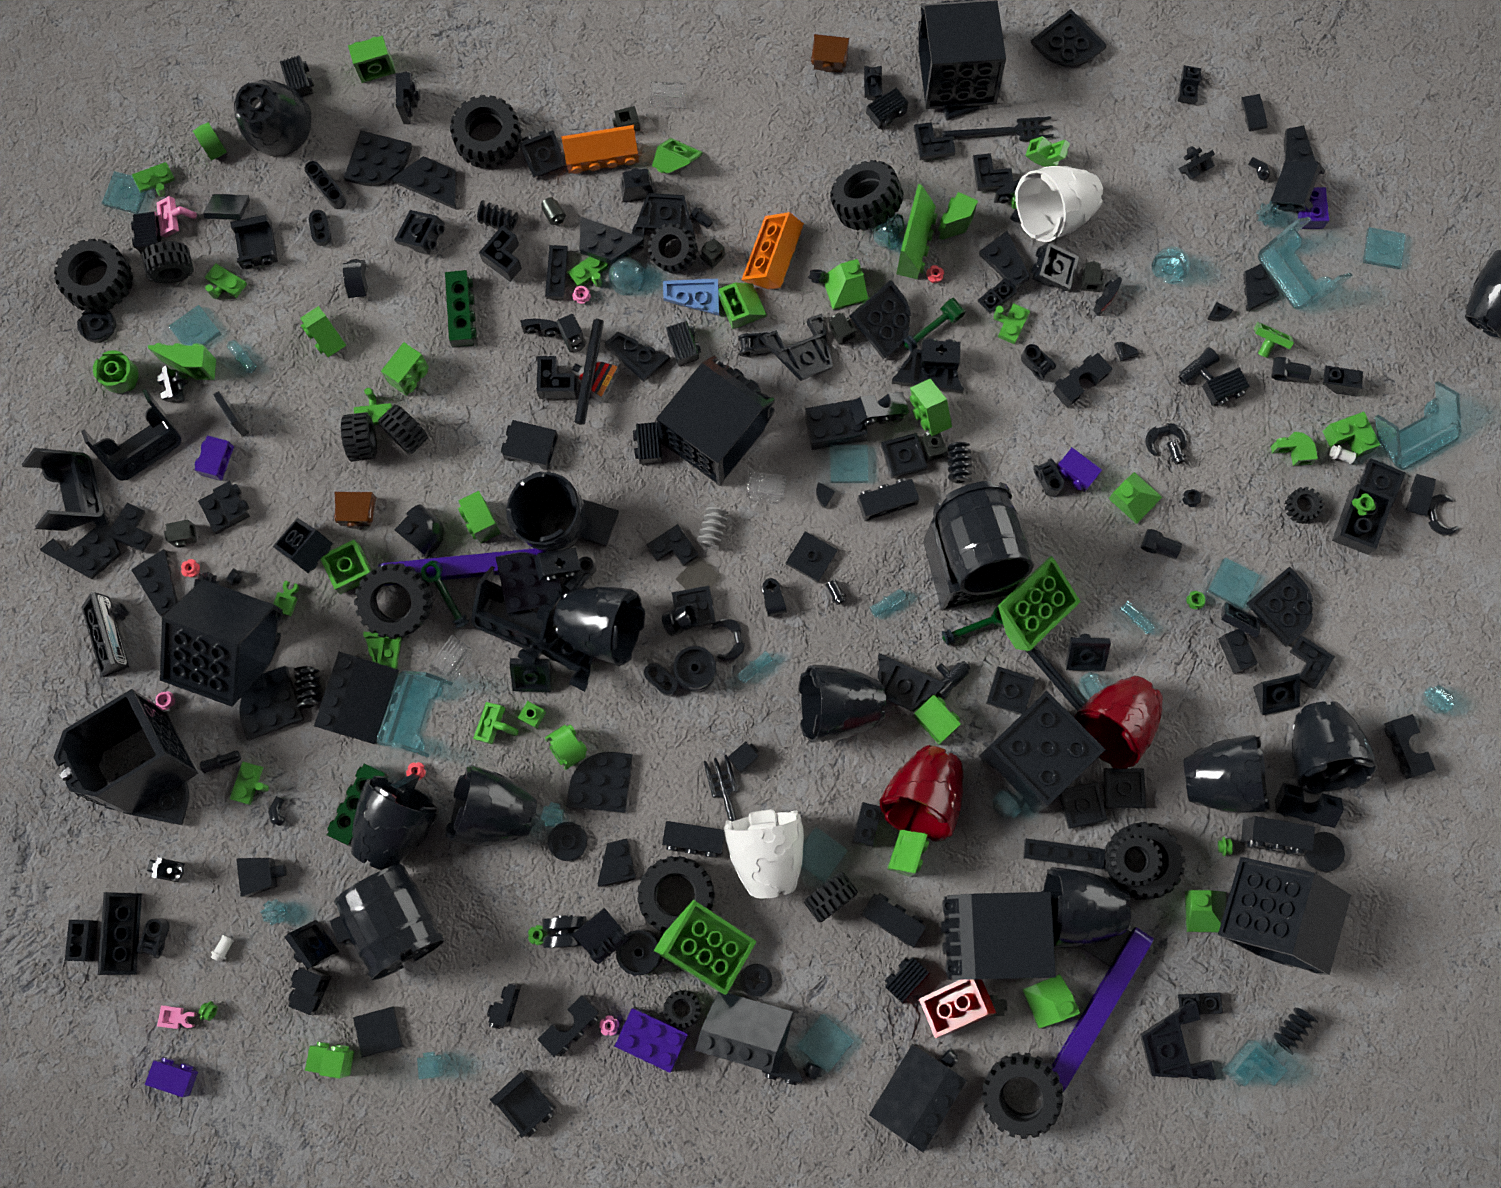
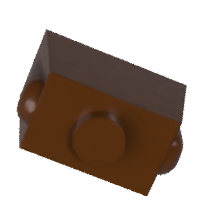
M814 34L811 64L814 65V70L842 73L847 63L849 38Z
M334 492V520L336 523L351 529H358L359 526H371L377 498L373 492Z

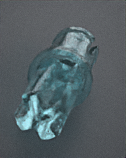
M236 340L229 341L227 348L235 356L236 362H240L247 373L255 371L257 365L250 359L248 352L244 351Z
M898 589L889 596H884L881 601L870 606L869 609L876 618L886 610H892L894 605L906 598V594L902 589Z
M1129 601L1120 608L1132 620L1131 623H1135L1146 634H1150L1154 630L1155 626L1142 615L1143 612L1140 613Z
M764 651L738 673V679L742 683H746L756 673H760V670L773 660L772 657H769V653Z

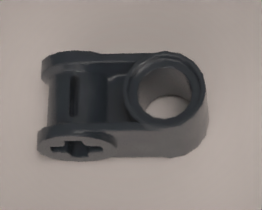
M768 332L739 335L738 340L741 345L739 355L750 357L753 355L770 354L772 351L767 346L761 345L762 341L760 339L762 335Z
M1035 344L1027 345L1021 354L1023 364L1039 380L1045 379L1047 373L1056 369L1054 361ZM1027 352L1033 353L1035 357H1029Z
M1050 458L1046 463L1039 466L1037 464L1034 465V473L1045 493L1050 497L1058 496L1064 486V480L1054 460ZM1055 483L1057 484L1058 488L1054 489L1050 486V484Z
M774 578L766 579L762 585V592L768 617L787 613L778 581ZM769 584L775 587L773 592L767 589Z
M154 918L146 922L137 947L138 954L146 953L153 955L156 959L160 958L170 929L169 922L166 919ZM157 922L160 925L159 932H156L154 929Z

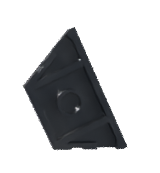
M423 156L392 179L393 183L456 209L457 173L453 168Z
M584 217L581 218L579 250L583 255L613 265L620 258L630 254L632 248L644 244L642 237Z
M920 349L912 350L908 359L892 378L891 383L915 386L931 379L939 390L963 393L964 390L958 378L957 370L920 368Z
M878 654V679L884 686L886 700L914 712L933 695H936L946 687L944 682L885 655Z

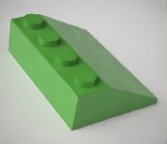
M918 184L896 273L897 275L918 279L919 273L923 274L925 263L922 262L923 256L927 257L930 247L926 246L927 240L931 241L934 230H931V225H935L938 216L935 213L936 205L920 184Z
M1050 556L1006 597L998 607L1006 635L1015 649L1030 651L1081 601L1053 556Z
M693 900L665 931L654 951L714 990L726 995L757 941Z

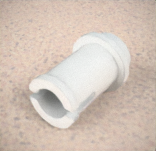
M1334 445L1330 450L1329 456L1334 460L1337 458L1352 464L1356 458V453L1343 449L1340 445Z
M222 935L216 949L211 952V958L221 963L223 959L226 960L225 956L234 940Z

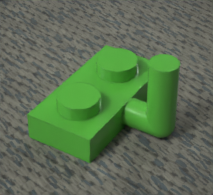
M167 162L132 174V178L140 193L155 188L160 197L165 196L164 184L175 181Z
M588 257L567 273L577 287L583 286L590 280H592L595 286L601 287L600 273L605 271L608 265L606 262Z
M216 263L205 276L207 281L217 286L215 289L210 284L205 287L213 299H217L223 291L237 298L247 285L244 280Z
M1013 303L1006 317L1002 315L1003 307L997 306L993 317L995 320L1004 323L998 338L1015 344L1030 310Z
M366 388L364 392L369 399V406L354 407V414L367 412L372 418L373 424L379 425L378 419L392 407V404L377 405L375 394L371 388Z
M486 702L473 739L493 744L497 730H502L513 736H516L519 731L517 728L501 722L505 707Z
M242 762L230 799L251 805L256 790L267 792L269 786L259 782L263 767Z

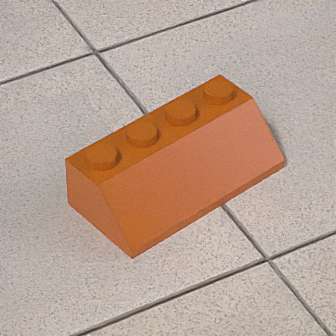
M634 125L561 136L568 173L578 174L582 171H597L600 168H615L619 165H633L639 162Z
M790 212L765 216L741 280L766 289L781 288L804 223Z

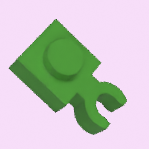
M285 581L283 583L284 592H277L273 604L283 610V615L291 617L298 600L293 595L299 591V585L295 583L294 587L289 589L290 582Z

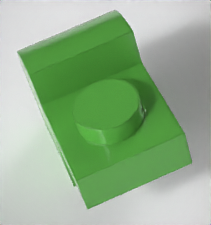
M209 122L193 130V133L211 161L227 152Z
M1041 136L1030 141L1025 156L1034 163L1044 167L1058 166L1059 161L1067 156L1070 143L1067 140H1062L1052 144Z
M1293 432L1288 438H1279L1271 446L1272 454L1291 452L1293 466L1312 465L1318 459L1313 440L1301 432Z

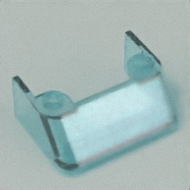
M1310 217L1295 220L1263 247L1258 254L1260 263L1295 309L1308 307L1333 292L1353 276L1351 273L1337 276L1334 280L1328 276H1323L1315 281L1295 252L1302 246V237L1298 231L1312 220Z
M1439 381L1435 383L1436 398L1425 405L1424 417L1399 430V427L1382 416H1375L1377 439L1394 465L1401 470H1406L1456 442L1461 436L1460 395Z
M402 671L396 680L377 737V743L384 747L428 758L429 753L423 752L425 743L423 738L419 736L430 700L440 697L443 692V685L452 686L453 682L427 672Z

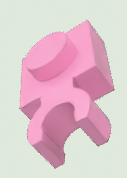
M161 1005L157 1026L180 1029L182 1024L186 1028H192L195 1024L188 1023V1017L197 1016V1013L187 1012L183 1014L184 1008Z

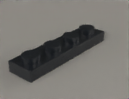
M1028 838L1024 840L1023 859L1104 869L1105 849Z

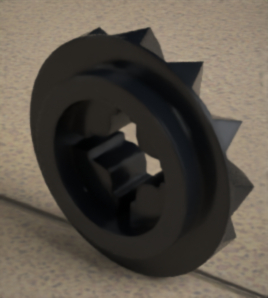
M751 964L742 971L740 984L748 995L759 997L770 990L772 975L764 965ZM760 971L759 978L765 981V984L758 983L755 989H753V981L747 978L755 977L757 972Z

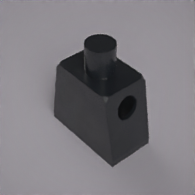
M633 168L631 171L622 173L620 186L623 202L644 200L648 193H656L654 179L649 169Z
M272 858L236 859L240 897H251L277 887V878L287 875L285 864L275 866V861Z

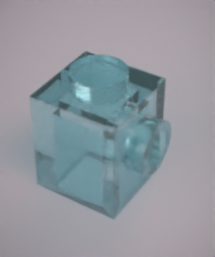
M435 1051L423 1053V1057L417 1058L419 1079L444 1075L442 1054L435 1055Z

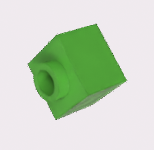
M527 701L518 719L537 729L546 711ZM529 711H534V716L528 717Z

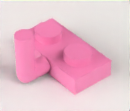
M168 196L156 203L160 236L165 238L179 231L177 216L180 214L192 219L197 217V213L181 206L176 208L175 198Z

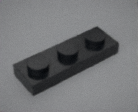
M549 245L546 299L564 300L568 246Z

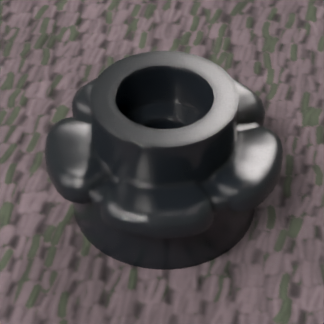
M819 269L810 270L808 278L811 279L812 283H822V280L826 279V276H824L825 271Z
M1191 489L1183 493L1184 497L1182 500L1185 505L1196 507L1201 502L1199 491Z
M235 568L231 570L226 578V582L230 583V586L240 583L243 578L241 570Z
M119 602L116 605H111L112 610L110 613L117 620H125V617L129 614L125 606Z
M950 1048L941 1056L940 1060L946 1067L949 1066L951 1068L958 1062L957 1056L959 1053Z
M808 1062L806 1067L803 1068L806 1072L805 1076L817 1080V1077H822L821 1072L823 1068L816 1064Z

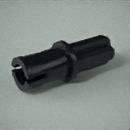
M237 750L224 755L217 754L214 758L201 761L200 768L204 774L219 768L224 769L227 765L239 762L241 755Z

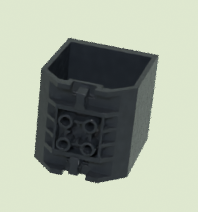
M947 0L932 4L921 3V20L918 22V54L925 108L937 109L997 104L1006 63L998 1Z
M714 355L699 365L656 419L661 443L720 486L764 432L775 412V409L772 407L775 399L761 393L759 385L752 379H746L740 370L733 369L728 365L726 366L720 361L716 364L717 357Z
M933 517L923 543L941 610L1010 595L1025 580L1023 579L1014 586L989 594L972 595L964 593L960 589L959 583H951L938 535L940 527Z
M202 579L162 617L160 681L233 707L270 666L281 639V633L277 632L279 621L283 616V610L274 604Z
M130 689L64 729L53 756L57 766L64 765L65 770L60 772L59 775L65 781L70 792H74L78 797L81 796L87 801L104 806L106 809L134 814L198 774L167 712L133 689ZM143 729L156 756L108 785L99 768L103 753Z
M1240 857L1218 936L1257 956L1276 963L1301 968L1319 975H1330L1351 894L1314 872Z
M1051 892L974 893L943 897L942 909L945 921H941L942 934H945L946 942H942V952L946 954L945 972L948 980L1056 978Z

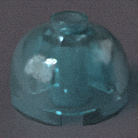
M895 213V216L892 219L888 218L885 224H880L874 229L871 228L876 244L891 250H895L901 241V237L898 238L900 231L903 232L904 230L903 216Z
M1174 246L1166 247L1155 256L1151 264L1152 271L1157 278L1158 276L1165 278L1163 280L1165 283H1180L1186 278L1190 270V258L1181 248Z
M624 257L614 262L609 269V282L615 292L630 296L634 292L640 291L644 286L645 272L637 260Z

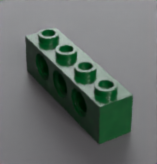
M467 270L445 272L449 342L452 348L474 346L477 332L476 328H473V322H476L475 311H472V305L475 304L474 294L471 293L473 278L472 276L469 277ZM464 290L461 294H457V291ZM462 306L465 307L464 310L458 311V308ZM461 324H466L464 328H459Z
M365 763L362 767L360 766L355 774L357 778L354 784H351L346 791L347 797L344 803L341 802L337 808L338 814L335 820H332L328 825L327 836L347 846H351L353 821L356 809H353V802L360 798L363 783L374 776H384L388 779L389 775ZM350 817L351 824L345 828L343 821L345 818Z

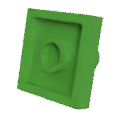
M1258 321L1254 327L1255 334L1266 338L1258 352L1263 357H1269L1276 343L1288 349H1291L1294 343L1292 336Z

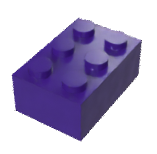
M633 1007L614 1047L671 1073L688 1033Z

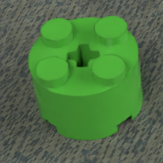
M111 350L104 352L103 356L96 359L93 365V374L97 381L108 391L124 393L132 391L136 387L139 376L138 369L126 355L120 351Z
M571 724L568 726L563 725L545 737L546 743L550 741L551 746L549 748L559 764H565L564 770L569 769L586 758L585 754H587L586 746L582 741L578 742L575 736L577 733Z

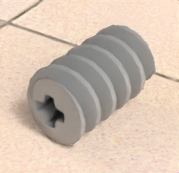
M707 507L705 510L707 514L703 517L705 521L701 524L703 528L699 531L701 536H698L697 541L706 548L719 550L720 547L715 543L722 541L717 536L724 534L719 529L726 527L721 522L728 520L723 515L729 513L721 508Z

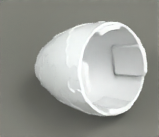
M1049 166L1030 171L1021 177L1015 191V201L1021 220V227L1031 238L1042 242L1053 241L1070 234L1084 225L1102 205L1101 195H1103V186L1097 175L1086 170L1068 166Z
M768 809L752 812L749 814V817L735 821L727 820L724 832L730 858L749 894L755 898L768 899L778 897L781 891L783 895L794 892L802 866L804 841L803 825L798 811L776 813L774 810Z

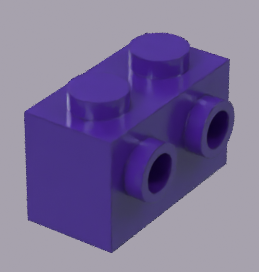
M1314 187L1309 199L1313 204L1311 212L1300 211L1298 214L1301 229H1323L1329 222L1326 187Z

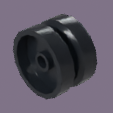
M689 646L677 654L673 665L674 675L678 684L683 689L690 692H702L714 683L716 678V662L713 655L707 649L700 646ZM699 667V669H698L697 671H692V669H691V668H694V669H695V668Z
M564 915L542 919L544 931H555V935L543 937V948L582 946L573 936L574 930H578L586 923V916Z
M635 930L627 933L630 939L616 950V960L619 966L626 973L634 976L645 975L654 971L660 965L663 956L654 951L660 939L653 932L647 930ZM637 949H641V950H642V955H641V956H637V954H636V953L638 952Z

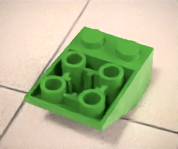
M163 343L148 345V349L161 362L195 380H215L216 358L204 345L198 343L192 344V346L175 343L174 345Z
M900 830L887 870L908 877L918 873V871L920 872L923 863L920 857L927 850L929 840H926L928 834Z

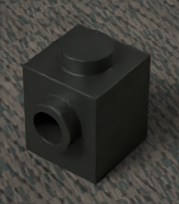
M190 520L165 524V539L174 547L183 548L187 544L197 542L195 524Z

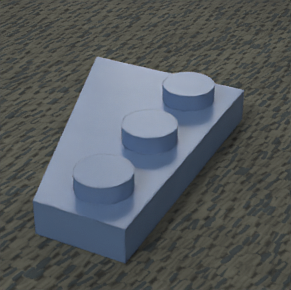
M718 279L663 281L664 301L719 316Z

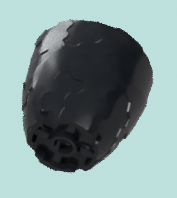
M262 79L251 83L248 82L238 91L234 100L235 120L243 137L258 152L260 151L270 156L288 155L301 147L309 136L312 113L303 97L293 88L276 81ZM261 101L260 106L255 108L256 105Z
M1496 250L1479 273L1473 285V290L1466 307L1465 319L1474 327L1482 328L1483 332L1488 336L1501 338V250Z
M541 471L533 473L520 480L508 498L506 515L509 527L517 537L532 548L547 552L569 549L574 546L584 532L586 512L583 499L572 483L559 474ZM560 524H566L564 531L562 529L557 530Z
M595 587L563 594L564 600L558 602L553 618L554 625H557L555 633L580 652L616 666L624 665L632 659V652L637 643L639 633L644 629L645 609L642 607L641 598L636 591L619 587Z
M810 665L801 674L798 690L801 694L802 712L800 728L803 736L807 737L809 742L837 741L850 738L870 730L884 721L885 711L882 710V707L886 705L884 686L877 679L852 669L828 665Z
M1325 701L1311 703L1301 709V713L1299 712L1295 717L1292 758L1298 784L1301 789L1310 794L1318 795L1322 792L1348 787L1356 789L1368 783L1378 768L1373 749L1361 727L1349 712L1336 701L1330 702L1331 704H1327ZM1354 759L1355 765L1348 768L1346 773L1332 782L1329 778L1324 779L1319 773L1327 768L1329 762Z
M1248 735L1224 739L1212 743V745L1205 748H1200L1184 758L1183 764L1188 801L1196 805L1228 813H1259L1270 810L1269 800L1264 798L1267 795L1264 775L1263 752L1261 749H1258L1261 747L1260 736Z
M474 765L466 767L464 775L459 776L453 792V797L456 800L451 823H448L446 826V837L450 841L475 846L515 844L526 841L532 829L531 820L534 819L536 814L537 800L525 788L518 786L512 780L499 773Z
M374 776L372 779L366 780L355 812L352 829L353 838L351 841L352 855L362 863L370 862V866L378 870L399 865L425 839L440 814L438 808L433 804L432 798L418 789H414L406 807L396 803V797L389 793L390 785L393 783L389 782L384 776Z
M1057 867L1047 869L1043 891L1041 892H1051L1054 947L1077 948L1095 945L1120 936L1127 931L1130 926L1131 907L1126 905V902L1130 901V895L1126 888L1107 878L1087 871Z

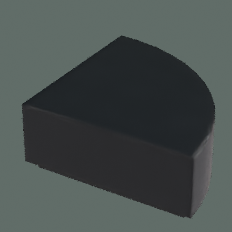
M1216 302L1207 319L1210 321H1222L1233 310Z
M1115 342L1114 344L1120 361L1139 355L1135 347L1125 342Z
M818 482L816 496L819 504L826 508L835 491Z

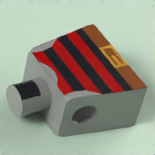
M601 361L596 363L591 396L604 403L619 375L617 366ZM575 363L572 373L579 376L577 382L581 388L584 366Z

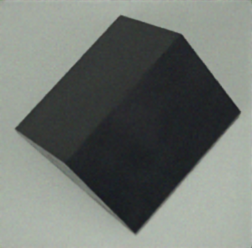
M1299 673L1260 682L1253 686L1262 715L1300 707Z

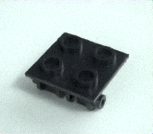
M605 908L600 910L573 933V936L598 965L630 939Z

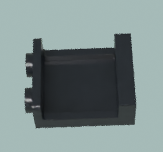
M1296 159L1285 161L1270 202L1277 209L1311 212L1313 204L1309 199L1318 175L1324 174L1325 169L1318 161L1314 160L1310 162Z
M266 214L230 222L231 229L234 231L239 256L237 263L242 269H252L255 266L271 265L274 262H278L272 222Z
M512 420L511 425H508L506 430V436H508L506 443L503 442L501 447L504 459L508 461L509 458L539 465L543 470H549L558 439L557 431Z
M525 1070L516 1075L490 1099L493 1105H497L517 1129L521 1138L525 1135L528 1138L538 1130L536 1125L541 1121L545 1124L553 1116L552 1111L555 1109Z

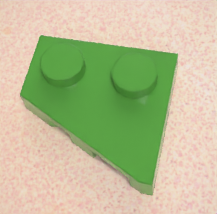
M363 632L373 662L397 669L402 638H382L378 636V633Z

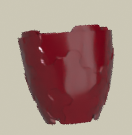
M1134 675L1121 679L1101 689L1074 716L1082 727L1105 749L1098 758L1109 763L1112 768L1127 769L1135 766L1151 746L1160 724L1163 696L1158 689L1154 690L1152 688L1153 684L1140 676Z
M927 745L918 750L901 769L899 768L879 799L880 808L885 815L886 821L898 830L928 834L927 838L932 842L944 841L946 838H950L957 824L963 798L964 774L961 760L953 753L948 755L945 749Z

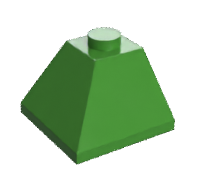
M670 138L657 147L652 167L657 168L661 173H670L696 160L702 155V151Z
M858 259L841 263L824 275L826 279L823 280L833 310L861 303L868 299L864 275Z
M1134 472L1111 494L1109 500L1137 524L1158 503L1162 496Z
M1213 890L1185 891L1186 932H1219L1226 908V892Z
M1060 974L1056 975V978H1049L1022 989L1038 1028L1061 1022L1080 1014L1073 995Z

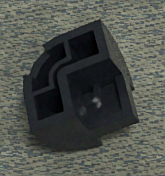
M418 504L406 513L407 517L396 527L395 531L423 557L428 559L442 543L444 529L442 523L433 513L423 505Z

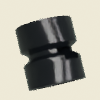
M684 604L677 607L676 610L673 609L662 614L663 627L670 636L678 635L684 630L692 629L698 625L696 612L690 604Z

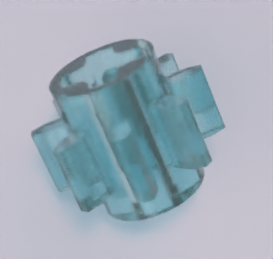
M1272 201L1267 205L1262 203L1260 205L1261 209L1256 211V214L1259 215L1257 221L1264 222L1265 226L1270 221L1274 224L1276 222L1275 217L1280 216V213L1277 212L1279 206H1274Z
M550 802L549 806L545 805L543 807L541 820L545 821L546 826L555 827L556 823H562L564 809H560L561 805L558 803Z
M275 899L272 902L268 901L263 904L265 909L260 913L264 922L266 921L273 926L285 920L283 916L288 911H286L284 903Z

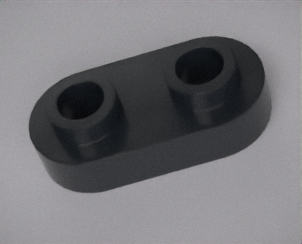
M314 210L308 217L311 237L315 244L325 246L331 240L328 217L322 210Z
M650 663L645 667L644 676L646 680L663 695L671 696L677 692V680L657 663ZM652 671L658 672L656 677L651 676ZM667 683L672 684V688L669 690L665 689Z

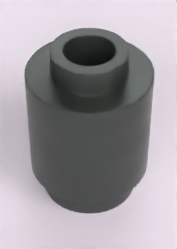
M553 197L546 198L541 203V206L551 225L562 224L566 214L560 204Z

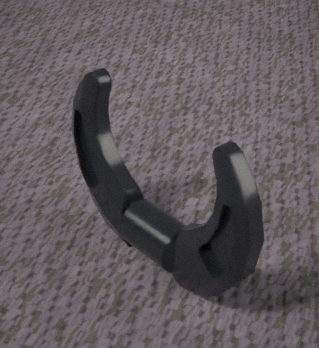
M1167 423V426L1159 428L1153 427L1145 438L1147 450L1153 456H1156L1157 452L1154 449V442L1159 435L1166 433L1176 436L1180 440L1181 449H1184L1187 443L1184 430L1174 423Z
M1438 494L1432 497L1428 511L1430 519L1428 523L1433 531L1447 536L1455 533L1459 527H1446L1438 521L1436 509H1438L1439 504L1443 501H1453L1450 496Z
M732 619L718 620L712 628L726 627L732 633L734 632L735 644L730 652L727 654H717V657L724 661H732L738 658L744 651L745 643H743L741 631L743 630L740 624Z

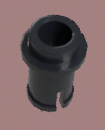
M695 207L690 214L693 220H697L706 229H709L714 222V219L704 213L701 207Z
M1178 439L1173 440L1174 443L1172 441L1168 442L1167 447L1172 456L1171 461L1178 465L1186 461V454H1183Z
M836 579L826 584L833 598V603L840 605L846 601V594L842 592Z

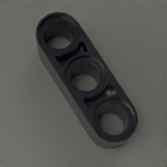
M307 162L304 171L311 183L334 209L344 208L347 201L339 186L318 162Z

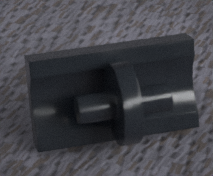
M864 66V98L876 100L883 95L882 66Z
M1190 146L1187 148V155L1184 156V159L1186 161L1190 159L1191 161L1178 168L1180 173L1185 172L1189 179H1193L1200 175L1196 165L1200 164L1203 171L1214 167L1212 156L1215 155L1214 151L1211 150L1199 156L1202 149Z
M168 366L162 367V373L157 376L158 383L166 387V390L160 393L161 399L166 402L174 400L178 402L185 401L183 390L184 385L189 382L188 377L182 376L181 372H178L176 369H169Z
M158 857L157 861L150 859L147 871L152 872L151 877L179 883V880L184 875L185 863Z

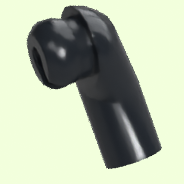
M1252 157L1248 165L1256 169L1260 180L1268 179L1270 176L1268 164Z
M278 796L273 800L268 814L273 825L282 826L285 818L280 815L279 810L285 800Z

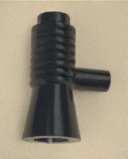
M1207 347L1198 359H1195L1180 372L1178 376L1180 381L1184 384L1191 383L1199 375L1207 381L1213 379L1214 376L1206 368L1220 361L1218 354L1212 348Z
M962 661L961 663L958 662L949 671L941 662L936 668L944 676L940 681L944 682L946 687L935 696L945 700L952 688L956 687L969 674L970 666L965 661Z

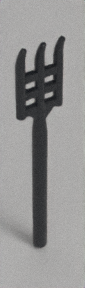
M1051 116L1018 118V124L1015 127L944 131L942 136L957 138L1016 133L1020 136V141H1026L1041 136L1048 139L1053 137L1054 134L1040 135L1039 131L1053 127V125H1038V122L1051 119Z
M724 755L726 771H721L717 758H714L716 774L711 775L710 768L707 762L704 761L712 797L720 796L724 798L728 820H737L730 795L732 791H738L727 755ZM729 774L730 779L724 780L723 776ZM718 777L719 782L714 783L713 779ZM731 783L732 787L726 789L725 784ZM721 786L722 790L716 792L715 787Z

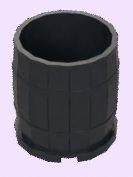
M991 481L967 484L951 491L946 495L947 500L942 504L938 502L934 506L933 516L940 527L941 539L959 587L964 593L980 595L1001 591L1014 586L1032 572L1034 563L1031 558L1029 544L1018 513L1011 501L1012 493L1007 484L1000 482L999 485H992Z
M402 864L391 866L366 877L335 898L334 903L341 916L343 926L359 957L368 968V976L371 977L372 981L384 978L403 969V962L411 958L416 962L444 943L443 934L438 932L424 898Z

